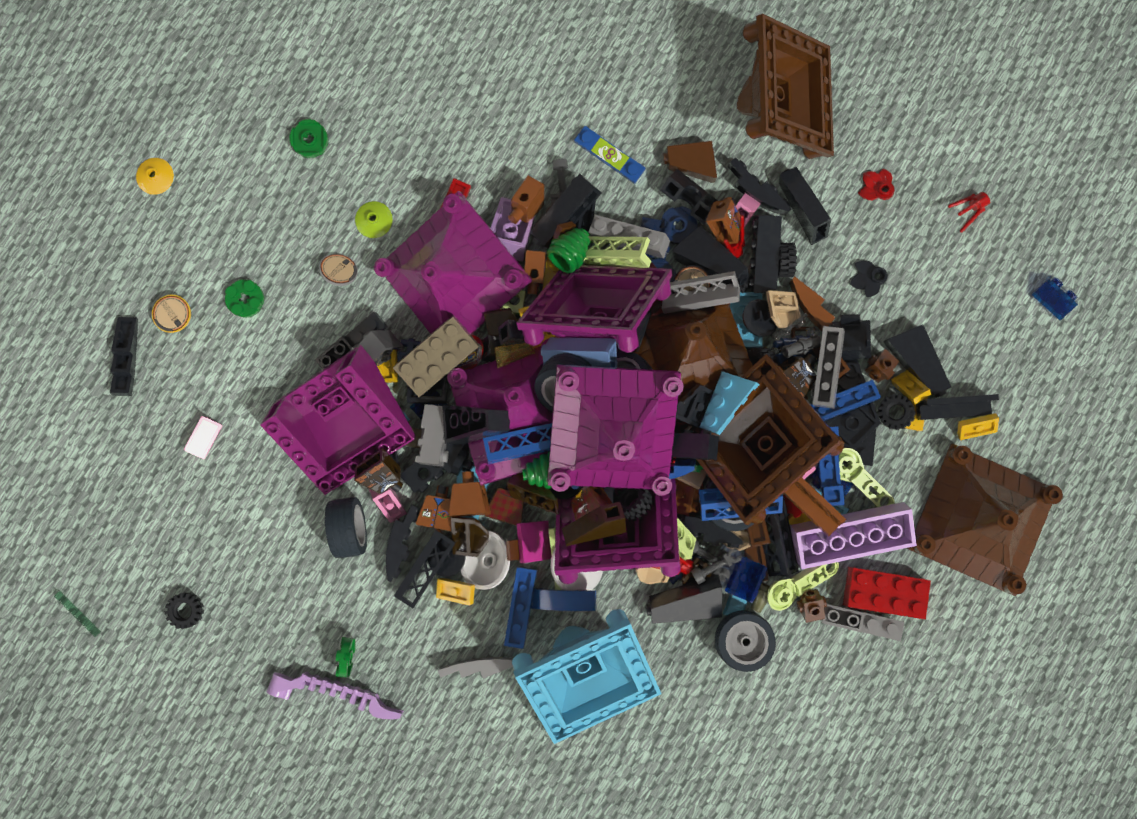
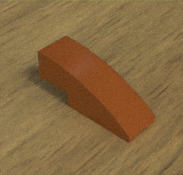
M794 276L789 284L792 292H796L798 305L809 320L823 332V326L829 327L836 317L820 306L824 302V298Z

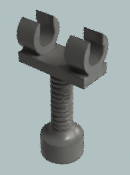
M567 159L552 161L553 170H557L560 193L550 194L551 205L567 189L564 172L568 168Z
M697 540L693 553L698 554L710 563L721 560L723 553L726 552L724 550L718 557H715L699 547V541ZM720 567L713 571L711 576L719 575L720 581L725 582L726 578L729 579L730 571Z
M731 548L728 554L726 552L723 553L721 560L719 559L703 569L696 567L691 570L697 583L700 584L706 581V575L725 564H728L730 567L733 565L732 562H739L742 558L741 555L737 556V558L731 557L733 552L738 551L737 548Z

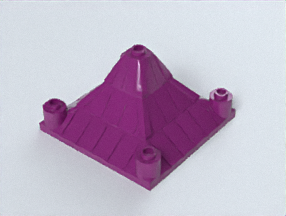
M460 191L447 195L444 198L443 206L430 219L420 226L387 258H379L374 264L375 273L389 281L430 334L453 315L470 334L474 333L486 322L484 312L501 309L533 281Z
M582 265L573 273L559 270L518 320V330L523 331L525 343L532 346L538 345L544 340L543 332H551L552 335L560 338L616 339L617 351L619 348L624 352H632L639 346L637 328L656 299L665 300L671 295L670 279L672 277V270Z
M549 339L544 340L540 347L479 365L473 369H452L448 373L447 378L456 405L507 410L510 419V431L505 433L552 423L553 413L540 403L534 388L537 375L543 367L541 348L544 344L546 345ZM550 428L549 431H548L547 434H546V435H548L549 437H551V429H552V428ZM532 432L527 437V440L532 443H538L542 436L537 432ZM514 436L509 439L507 444L515 448L519 447L523 440ZM483 439L468 443L481 486L522 473V469L526 468L527 462H533L534 458H540V455L543 454L538 453L488 465ZM496 440L488 442L490 453L499 451L503 444Z
M557 365L547 479L548 486L559 492L565 491L569 486L644 488L653 489L654 493L660 496L668 494L672 489L669 475L678 395L683 391L681 372Z
M675 478L670 479L672 489L666 495L660 496L654 493L653 489H647L653 497V505H650L651 510L646 511L648 513L646 516L644 514L641 515L642 519L640 520L638 518L636 521L625 519L626 533L566 546L562 528L575 521L571 505L574 497L557 499L560 513L559 515L556 514L554 571L555 575H558L559 580L564 584H571L578 579V573L650 567H660L661 573L667 577L676 576L681 570L679 557ZM615 488V496H619L617 492L619 490L622 492L623 488ZM638 498L634 499L630 505L635 503Z

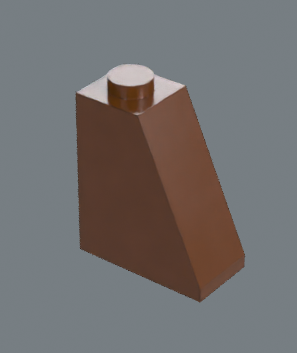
M712 141L667 146L666 153H663V162L667 164L668 170L675 172L679 169L687 176L710 183L716 181L717 172Z

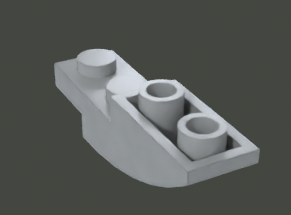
M827 604V607L824 609L825 619H822L824 624L901 641L904 621Z

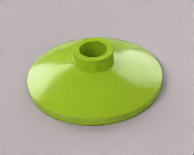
M377 201L362 205L355 216L357 229L368 238L384 236L390 230L393 222L390 209L385 204ZM372 215L376 216L374 221H370Z

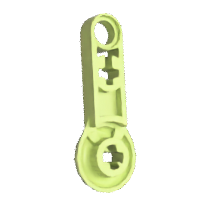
M844 448L838 454L841 480L852 482L877 507H881L880 500L883 497L889 498L887 505L895 503L894 498L864 469L862 459L857 451L851 448ZM843 461H847L849 464L847 468L842 464ZM872 486L879 494L875 495L872 493L869 487Z
M832 563L831 568L827 571L826 564L806 568L790 579L775 581L767 591L768 604L777 611L787 609L797 596L800 597L806 590L816 587L835 575L839 569V563Z

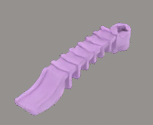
M274 672L266 691L269 695L288 700L292 689H303L305 685H308V690L314 691L317 684L321 685L318 692L322 694L325 693L327 687L331 688L329 695L333 697L336 695L337 690L341 691L339 698L345 700L347 693L352 694L349 703L353 705L358 696L362 697L358 706V710L364 711L368 699L371 700L369 712L376 718L400 719L404 712L386 706L380 700L378 694L372 693L368 689L363 690L357 686L352 687L350 684H342L337 680L331 681L327 677L321 678L319 675H311L309 672H304L302 676L297 678H291Z

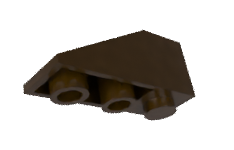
M523 472L513 475L507 482L510 497L559 515L558 501L549 489H545L544 486L529 485L528 480L524 481Z
M617 502L600 506L563 527L562 533L566 546L626 533L625 515L621 503Z

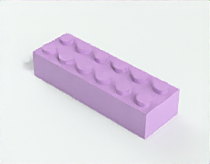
M904 502L842 514L846 518L845 522L829 537L812 521L790 525L796 560L801 569L917 546L912 509Z

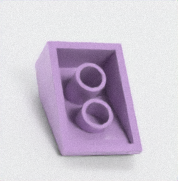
M501 197L491 230L516 260L523 262L535 216L528 223L519 220L517 224L512 223L508 219V215L511 213V199Z

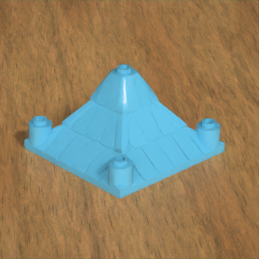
M615 609L607 615L606 622L609 629L589 632V630L578 626L566 627L555 640L553 649L536 663H533L531 655L527 653H519L513 658L512 665L515 678L554 744L661 695L633 628L623 610Z

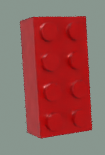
M848 567L843 605L851 608L926 619L931 580Z

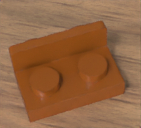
M675 478L677 513L696 517V513L700 509L699 490H704L703 482L698 490Z

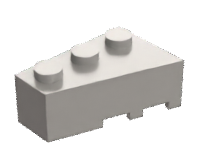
M425 404L421 423V439L418 440V446H420L419 456L415 457V462L444 467V462L447 463L449 452L446 451V444L444 442L442 406Z

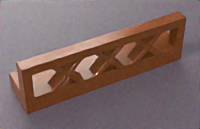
M802 477L783 493L828 537L846 520Z

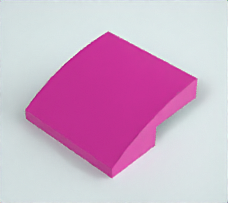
M548 520L517 524L520 563L551 559Z

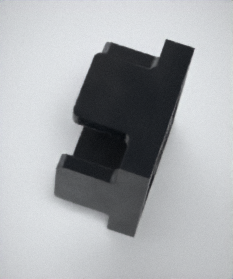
M860 314L840 315V321L831 323L830 327L844 328L845 331L842 359L871 358L870 320H860Z

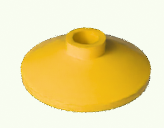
M161 158L145 160L139 166L136 173L138 186L148 194L165 192L171 186L174 178L172 167ZM151 172H155V176L150 177Z

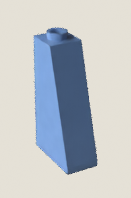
M550 337L546 345L544 344L541 348L543 365L554 355L569 353L582 357L592 367L617 368L616 339Z

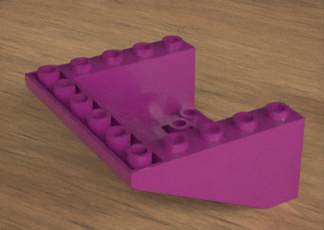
M361 345L275 401L260 424L324 495L355 476V466L380 449H385L390 455L415 439L412 428L377 365Z

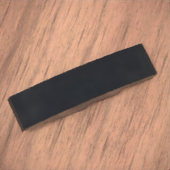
M118 317L111 349V352L114 354L110 371L113 374L110 388L112 396H132L136 366L137 317Z

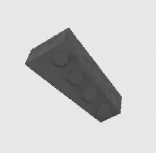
M370 330L363 335V340L352 347L350 351L361 345L374 360L375 364L379 366L391 359L390 354L393 350L400 351L404 346L390 330Z

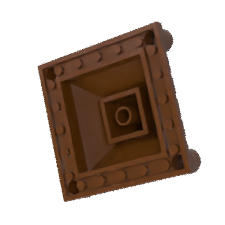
M763 13L757 15L756 20L745 24L743 30V37L749 43L758 41V49L756 50L751 76L745 82L737 100V109L740 113L756 117L747 122L745 128L747 135L752 139L769 135L803 148V153L808 159L834 156L830 46Z
M730 303L650 316L639 352H634L643 357L653 370L681 372L683 391L678 395V401L696 384L714 391L722 372L742 377L753 367L733 318Z
M767 354L741 377L757 382L760 385L756 390H752L747 397L748 400L744 405L741 404L734 413V418L720 435L711 433L712 435L719 436L717 460H697L746 525L763 522L766 517L765 509L779 498L781 494L788 490L827 454L836 456L844 449L842 438L831 430L784 375L782 368ZM689 425L685 430H693V433H699V430L704 429H698Z
M951 443L915 528L917 546L908 547L907 549L1016 596L1023 593L1026 589L1027 584L1023 578L1024 572L1052 504H1057L1062 500V490L1056 485H1046L974 454L967 446H957Z

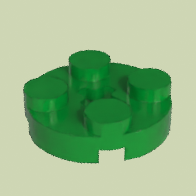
M311 119L298 122V125L292 128L289 136L290 144L295 152L304 158H315L322 155L329 141L324 127ZM308 135L314 138L311 143L304 141L305 138H308Z
M238 280L227 287L225 291L226 306L236 316L243 318L252 317L260 311L264 304V293L261 287L251 280ZM243 294L250 297L247 299L246 304L240 301Z
M342 637L341 650H337L336 662H339L336 668V677H350L353 668L352 658L356 647L354 638Z

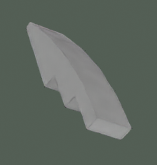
M487 657L465 660L440 667L438 673L441 678L459 671L461 678L480 671L482 678H486L513 667V658Z

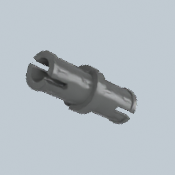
M815 335L808 339H799L793 344L783 346L782 354L786 358L797 354H806L811 349L821 347V338Z

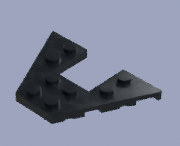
M843 359L850 370L838 378V386L845 391L865 383L866 381L857 359ZM870 402L830 418L826 424L829 427L838 426L839 437L844 441V448L855 450L881 422L876 413L874 402Z

